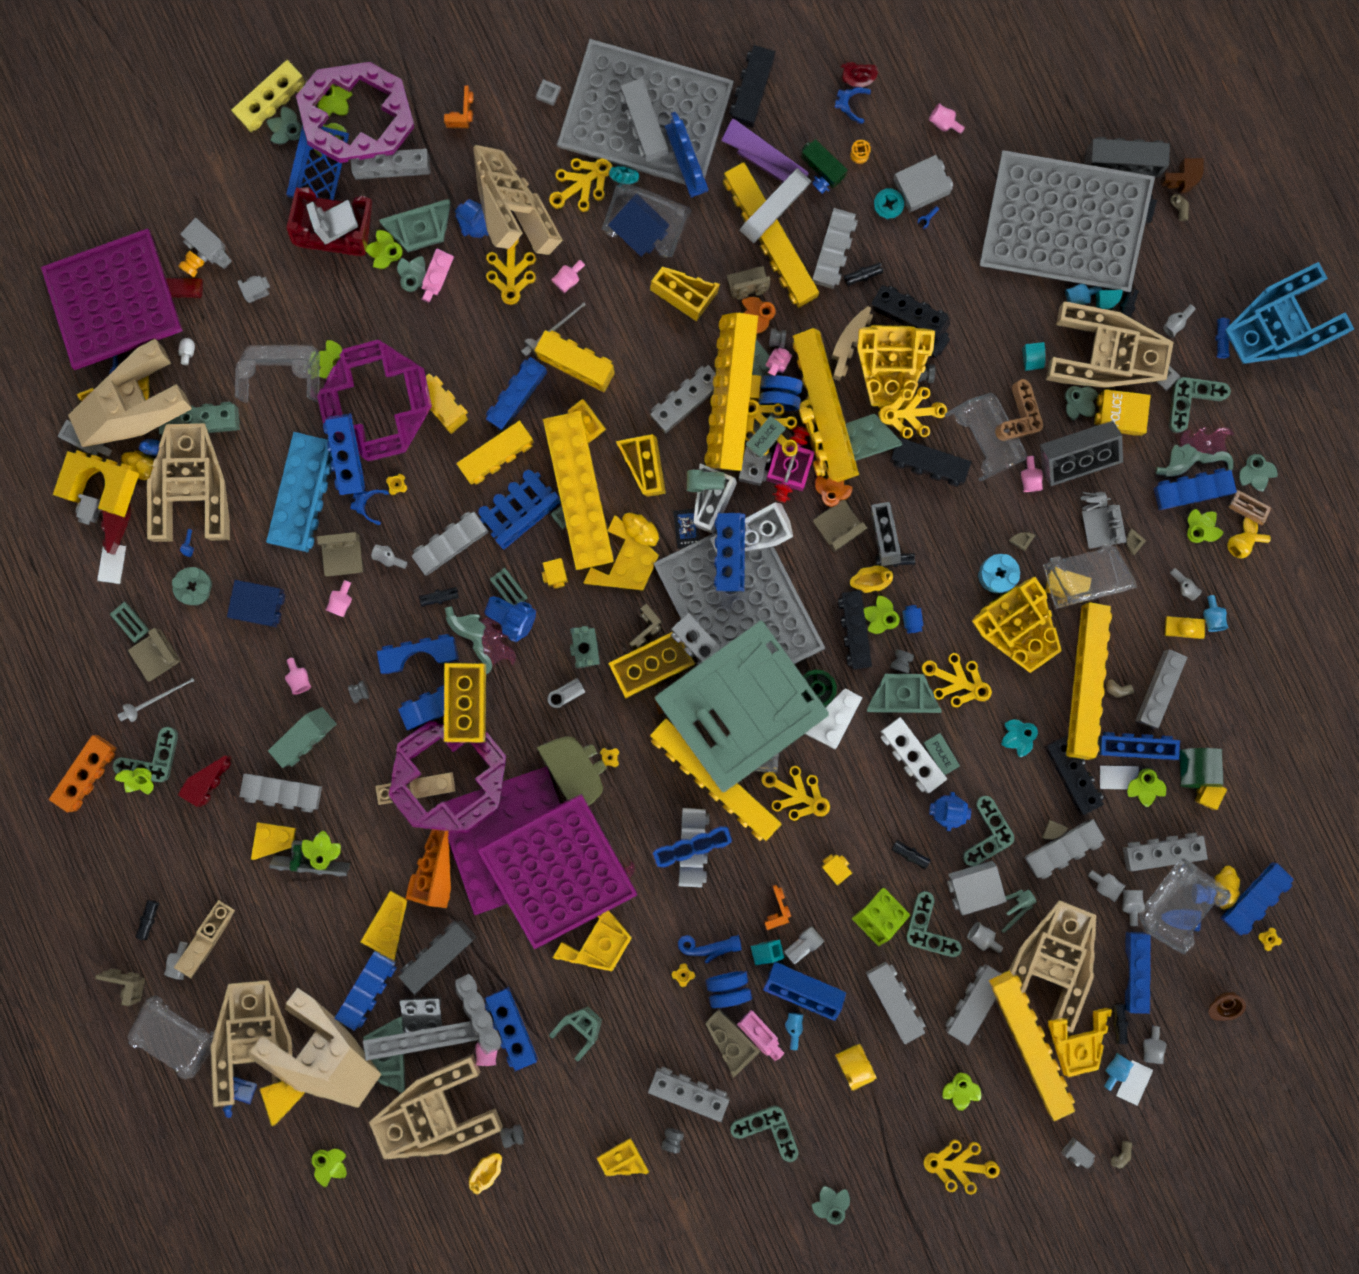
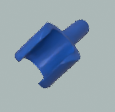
M935 206L929 214L920 217L918 224L921 220H925L927 224L923 229H926L929 226V220L939 208Z
M191 529L187 530L185 542L180 548L181 553L187 557H191L194 548L189 546L192 534Z

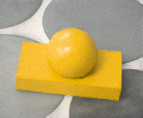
M1167 616L1165 618L1164 636L1204 639L1205 619Z

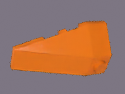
M432 829L425 844V854L417 862L419 865L417 872L412 874L409 880L405 899L427 906L447 908L451 891L448 831Z

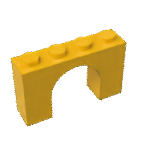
M76 450V453L67 451L53 495L79 503L81 498H78L79 494L83 495L87 481L95 473L102 472L105 478V488L98 509L125 517L139 473L132 471L133 467L126 464L117 466V462L109 459L103 462V458L91 455L89 458L87 453Z

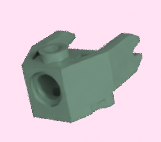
M588 626L571 628L573 644L570 645L571 655L575 656L576 668L600 664L595 628L589 629ZM583 643L589 645V651L585 654L579 651V647Z
M587 1006L566 1015L549 1036L553 1039L565 1025H573L587 1038L586 1045L574 1058L578 1062L597 1041L602 1019Z

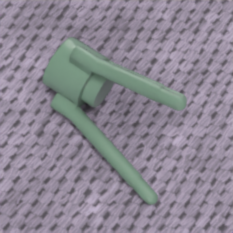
M1021 889L1016 893L1005 896L1006 900L1018 897L1016 899L1018 905L1009 910L1007 915H1011L1020 908L1023 910L1002 929V933H1005L1028 910L1033 908V904L1037 903L1030 890L1023 892Z

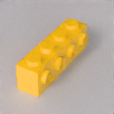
M519 420L456 464L469 483L477 485L485 479L484 476L488 473L493 474L501 468V464L504 462L510 463L516 458V454L521 451L523 453L528 451L534 441Z

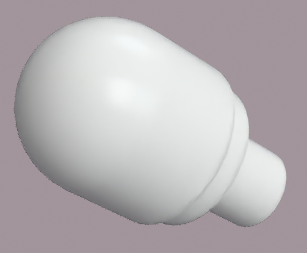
M184 338L179 343L178 352L179 356H181V364L188 365L189 358L194 355L195 344L189 338Z

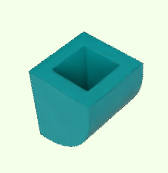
M1100 290L1096 294V308L1111 310L1120 301L1122 290Z
M1045 343L1025 344L1022 348L1025 371L1044 369L1046 360Z
M780 939L751 946L755 965L774 963L784 959Z

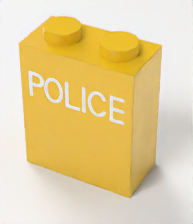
M1104 390L1097 397L1099 413L1095 415V425L1098 426L1114 421L1122 434L1144 435L1147 432L1150 395Z

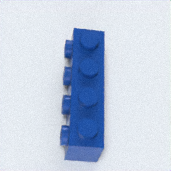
M532 357L528 361L525 359L519 367L520 372L517 376H512L508 382L510 386L506 391L503 390L499 394L495 407L491 406L486 413L488 423L501 432L509 427L547 374L546 367Z
M1103 732V736H1098L1099 752L1097 755L1179 760L1180 740H1173V736H1161V739H1153L1154 735H1142L1141 738H1134V734L1122 733V737H1116L1115 733Z
M774 962L763 989L768 993L834 1021L842 1010L846 992L836 987H832Z

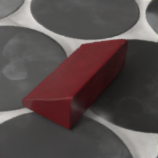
M166 278L172 297L202 298L203 279Z

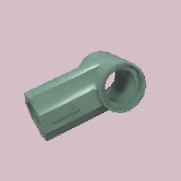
M687 471V491L724 490L725 488L724 472Z

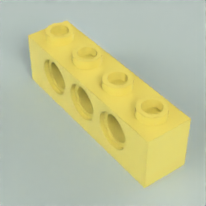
M286 60L232 109V112L250 132L257 130L267 117L273 116L277 108L286 104L295 92H299L306 81L297 69ZM288 82L286 87L280 88L282 83ZM269 95H274L272 100H266ZM260 107L257 113H252L254 108Z

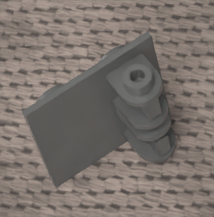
M424 996L422 999L420 997L408 999L407 997L405 1000H400L404 1033L442 1027L441 998H437V996L426 998Z

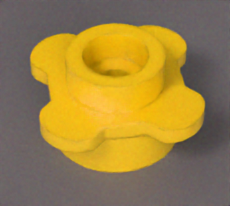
M398 474V476L386 479L391 495L407 491L404 475Z
M601 749L600 754L605 766L617 767L619 765L617 760L618 749Z
M1269 928L1268 931L1260 933L1258 939L1267 951L1282 943L1274 928Z
M683 963L677 971L672 972V978L676 979L681 987H685L690 980L695 978V973L688 969L687 964Z

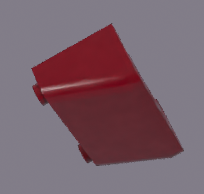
M296 187L286 227L292 244L302 248L354 256L366 255L372 210L370 198L366 196L354 198L351 205L358 227L325 245L313 229L306 205L314 202L317 208L321 207L326 212L343 202L317 198L312 189Z

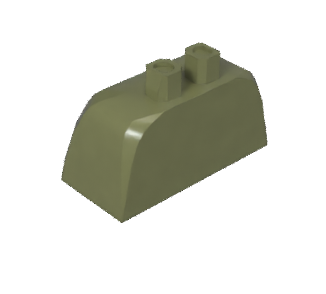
M566 736L537 747V751L567 801L582 794L589 806L601 795L603 786L599 775L607 768L602 760L593 765L589 760L590 757L597 754L593 744L582 748L575 738Z

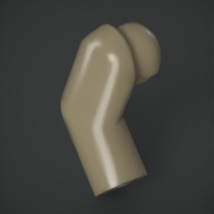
M1173 194L1170 201L1179 211L1178 220L1187 221L1189 213L1188 201L1180 194Z
M1112 679L1105 683L1107 692L1116 698L1134 694L1131 684L1121 687Z
M1122 1141L1121 1154L1111 1159L1113 1167L1123 1168L1131 1160L1132 1142Z

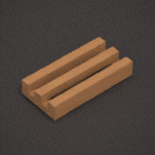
M1237 490V493H1234V497L1228 507L1260 525L1266 522L1271 507Z

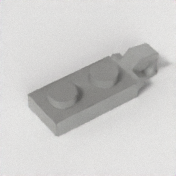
M66 420L58 434V437L92 455L97 456L100 452L109 457L112 452L111 449L103 446L104 443L82 447L72 423Z

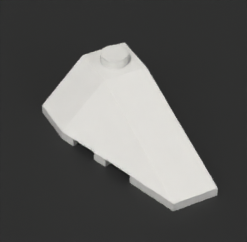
M775 502L745 519V551L777 546L793 537L790 520L780 503ZM729 528L726 532V536L728 538H730L733 533L731 528ZM715 535L712 538H710V541L717 553V549L715 548V538L717 537V535ZM730 547L726 550V554H732Z

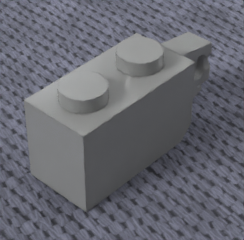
M197 218L180 234L185 239L183 243L191 250L195 248L199 251L197 255L204 262L209 260L212 264L216 263L223 269L231 263V259L224 252L225 244Z

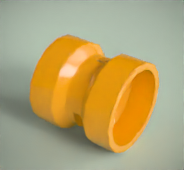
M865 140L854 142L850 152L851 160L857 164L865 163L870 154V144Z
M189 251L186 254V261H181L178 267L194 278L197 274L196 269L202 267L205 262Z

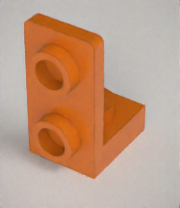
M468 85L464 86L463 114L459 112L444 114L446 128H469V122H472L473 113L470 110V103H473V92H470Z
M776 884L772 886L782 915L779 916L778 913L767 916L768 920L764 921L767 930L789 923L788 918L791 917L788 906L784 907L782 899L785 898L782 888H777Z

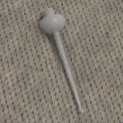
M582 303L581 306H579L571 314L565 317L562 321H560L548 332H550L551 330L555 331L579 309L584 307L585 303ZM530 338L524 341L526 347L521 352L525 357L530 353L536 356L534 350L540 338L536 341Z
M194 678L137 707L131 704L123 705L124 712L118 714L120 721L128 718L131 722H134L137 719L138 710L182 686L194 682Z

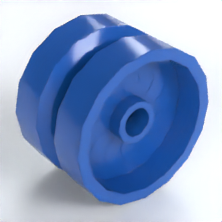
M763 376L760 388L765 392L759 394L758 403L759 405L780 403L783 405L784 411L799 410L801 399L797 395L802 392L803 382L786 376Z
M746 971L725 973L705 980L707 990L716 992L709 996L711 1008L729 1007L752 1000L750 988L741 987L749 982Z

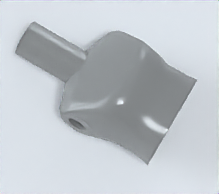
M1190 304L1183 313H1175L1169 316L1167 323L1163 327L1165 333L1174 338L1185 327L1188 317L1196 308Z
M376 544L373 548L371 555L373 560L379 561L388 567L396 565L403 569L406 568L408 562L396 558L389 546Z
M1176 568L1170 572L1179 582L1180 591L1183 596L1193 601L1201 594L1202 590L1191 579L1184 577Z
M1092 870L1088 877L1098 883L1097 891L1110 898L1113 902L1117 900L1126 886L1109 873L1102 877Z
M1123 890L1122 911L1130 914V926H1138L1137 913L1145 910L1143 890Z
M977 922L969 931L967 938L974 942L981 950L985 951L989 947L997 953L1003 950V947L994 941L996 933L984 927L980 922Z
M180 941L177 953L168 955L165 976L179 980L184 979V974L174 969V966L185 952L188 943Z
M1152 1026L1151 1038L1145 1039L1143 1042L1144 1062L1164 1064L1166 1042L1159 1039V1026Z

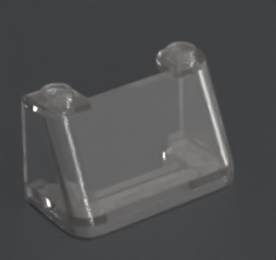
M620 183L617 185L602 230L606 231V234L609 236L617 237L618 234L608 224L637 193L670 225L666 229L668 234L662 241L657 239L654 244L659 252L658 255L664 258L673 257L692 209L633 184Z
M1111 543L1100 546L1101 550L1065 559L1057 556L1050 558V563L1043 565L1055 609L1138 588L1135 578L1116 546L1112 547Z
M1183 858L1175 865L1144 905L1145 910L1140 912L1139 919L1147 934L1185 955L1195 943L1193 930L1214 904L1218 907L1226 905L1232 894L1192 862Z
M154 995L148 998L127 1036L128 1043L135 1048L140 1047L176 1070L177 1075L181 1078L195 1077L211 1052L214 1032L208 1034L203 1032L205 1029H198L170 1011L168 1009L169 1006H162L163 1000L158 996Z

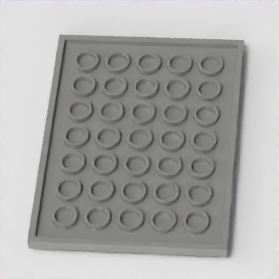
M590 39L557 147L596 159H606L613 164L627 168L630 167L637 171L685 184L664 127L671 123V113L676 112L680 120H683L705 179L734 81ZM643 78L668 148V155L646 162L644 156H640L638 150L639 140L634 139L631 128H634L632 121L628 122L625 111L628 110L626 104L622 105L619 97L621 85Z
M1003 150L979 266L1131 292L1155 176Z
M717 532L653 563L680 618L682 619L689 613L721 648L762 620L782 649L787 650L785 653L793 664L825 649L774 546L745 551L744 591H716L717 587L714 585V578L717 576V568H715L714 560L717 553L710 538L717 535ZM731 567L726 569V575L729 577L732 574ZM690 631L688 632V634L692 642H694L696 640V635L694 632ZM771 641L766 644L771 653L778 651ZM700 647L699 653L701 656H708V647Z

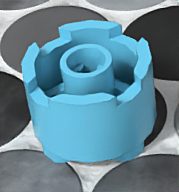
M1007 554L993 555L982 563L978 573L979 582L989 592L994 594L1005 593L1018 583L1020 579L1019 565L1015 559ZM997 569L1002 571V579L1000 576H996Z

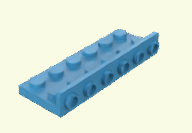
M293 432L266 543L303 552H309V548L312 549L314 544L313 532L317 530L319 519H317L318 511L321 512L323 508L322 495L326 493L328 482H326L327 475H330L332 471V453H329L327 448V441L329 439Z

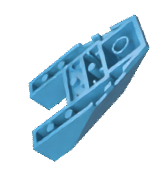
M1319 262L1267 287L1225 329L1242 364L1302 356L1354 330L1346 312L1311 329L1297 303L1296 296L1320 285L1328 279Z

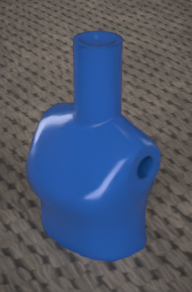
M145 439L140 443L139 450L149 456L157 457L160 441Z

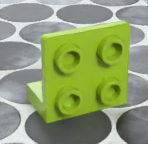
M882 888L864 909L853 916L852 920L879 947L892 938L909 918L910 914L885 888Z

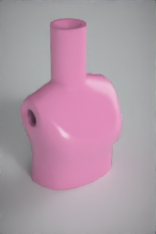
M940 103L934 108L929 118V121L942 131H948L950 128H953L961 134L965 128L955 121L956 112L945 108Z
M579 260L572 268L564 265L557 275L551 279L552 282L565 294L568 289L579 281L577 273L585 264Z
M1027 456V469L1021 471L1023 492L1043 490L1042 470L1035 468L1034 456Z
M344 580L340 591H332L326 611L342 617L345 616L346 610L352 601V598L347 594L351 585L350 582Z
M294 658L287 659L290 672L285 676V679L292 690V694L298 695L309 690L311 685L306 669L297 668Z
M479 1042L476 1043V1065H496L498 1050L486 1055L481 1050Z

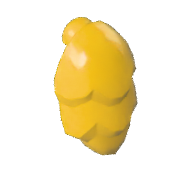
M141 451L125 452L121 455L122 463L133 467L132 471L139 473L138 479L148 480L150 478L154 462L152 456Z
M633 513L623 515L622 520L625 525V531L636 542L649 546L657 544L659 534L652 522H649L642 515Z
M883 566L862 568L850 579V585L852 588L861 590L864 593L881 591L891 584L893 573Z
M1225 866L1214 878V885L1217 891L1216 903L1223 910L1233 907L1240 895V879L1232 866Z
M492 1153L482 1158L477 1167L471 1171L469 1188L473 1193L479 1194L482 1190L489 1188L500 1174L502 1156L499 1153Z

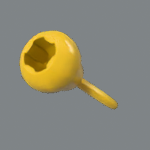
M1247 517L1243 521L1245 532L1232 536L1227 543L1229 552L1234 557L1240 559L1249 556L1255 541L1269 543L1271 539L1270 535L1257 534L1258 523Z

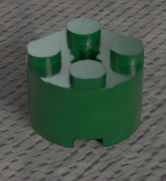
M812 670L803 676L811 689L815 687V684H818V687L821 686L822 690L816 696L824 707L833 701L836 696L837 686L834 678L829 673L823 670ZM806 690L801 693L807 703L813 700Z

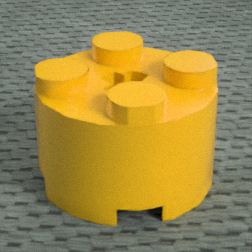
M861 1044L854 1045L835 1055L852 1091L876 1079Z

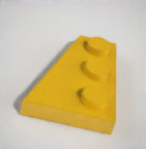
M390 890L361 939V943L395 960L407 899Z

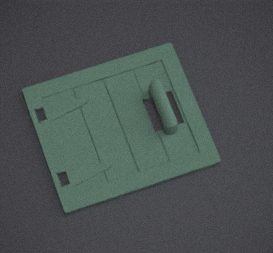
M762 620L655 696L659 706L722 792L730 789L829 716V712ZM770 641L778 650L773 654L766 646ZM805 690L813 699L808 703L801 695ZM712 708L731 734L727 737L708 711ZM697 719L701 721L716 742V745L712 748L709 747L693 725V722Z

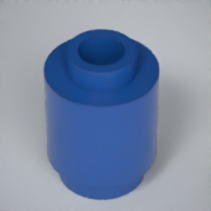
M917 605L906 606V610L902 611L907 634L922 632L924 625L921 608H917Z

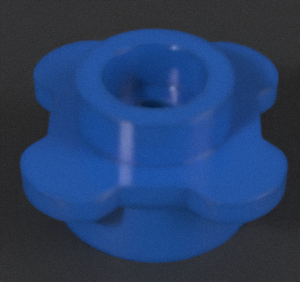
M822 176L820 178L814 177L816 180L812 184L822 194L826 190L830 191L827 188L829 183Z

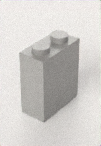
M937 155L894 175L893 181L902 195L909 213L949 195L953 189V182L949 176H946L944 163L941 159L938 160Z
M993 861L948 874L950 881H947L949 891L953 892L955 897L952 899L955 910H959L961 915L1007 902L998 868Z

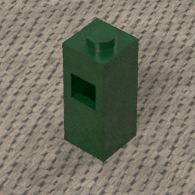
M816 139L812 142H807L803 146L801 158L834 189L846 177L848 170Z

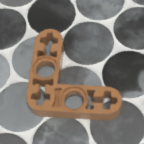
M1021 379L1012 385V392L1021 418L1006 421L996 426L995 434L1001 441L1032 435L1043 428V421L1031 385L1025 379ZM1025 402L1029 404L1030 411L1025 408ZM1017 424L1021 426L1022 432L1017 430ZM1008 429H1010V432H1008V433H1006V432L1004 433V431H1003V430H1008Z

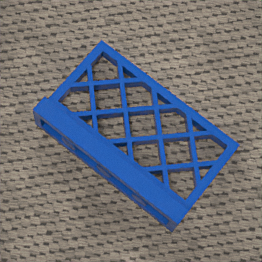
M302 126L286 195L293 199L296 187L301 188L308 184L317 198H319L318 193L327 189L330 194L329 200H334L343 163L338 162L331 167L326 159L327 156L321 153L322 156L312 161L309 152L314 148L307 145L305 131ZM324 126L321 127L322 130L331 133L333 136L344 137V142L348 143L349 133ZM324 159L329 168L319 173L315 163ZM313 166L318 175L308 180L304 174L305 169ZM332 171L335 176L334 181L327 185L322 175ZM320 177L325 187L315 192L310 182Z

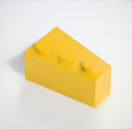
M662 267L651 281L650 290L697 321L718 293L720 284L706 282L702 278H693L685 275V273Z
M429 373L426 376L432 403L430 410L452 434L468 421L466 416L468 412L461 404L458 406L453 401L456 398L449 390L445 391L441 387L443 385L442 381L437 376L433 377Z
M651 434L616 441L643 495L649 497L665 494L657 437Z

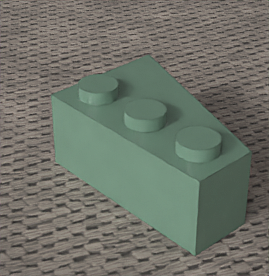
M323 707L305 714L268 752L282 768L288 765L292 767L300 761L299 757L302 754L308 753L313 748L312 746L326 736L325 734L337 724Z

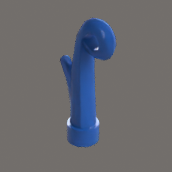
M739 935L700 947H695V941L691 936H683L678 941V948L683 954L688 956L709 955L705 959V963H709L724 953L742 950ZM685 942H690L689 948L684 946Z

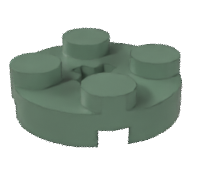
M196 567L184 568L172 580L173 593L180 602L186 605H200L210 596L212 588L211 578L205 571ZM190 582H196L195 591L188 590Z

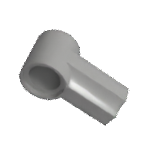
M578 678L559 689L552 691L548 695V703L553 708H561L566 703L584 694L585 690ZM555 694L562 697V701L558 705H554L551 702V697Z
M810 926L784 952L796 964L810 951L816 950L824 940Z

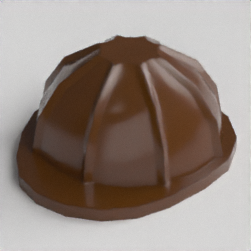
M1223 992L1216 996L1215 1001L1209 1006L1208 1014L1212 1019L1218 1021L1233 1020L1245 1012L1246 1002L1235 992Z

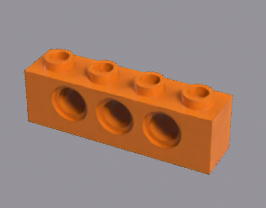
M92 735L48 800L67 813L77 811L83 804L81 800L92 791L94 787L92 784L96 778L99 779L105 771L103 768L107 762L110 763L115 757L116 753L114 752L117 747L99 735ZM95 753L99 757V760L96 764L92 761V757ZM84 769L88 773V777L85 780L81 776ZM72 786H75L77 789L75 796L70 792Z

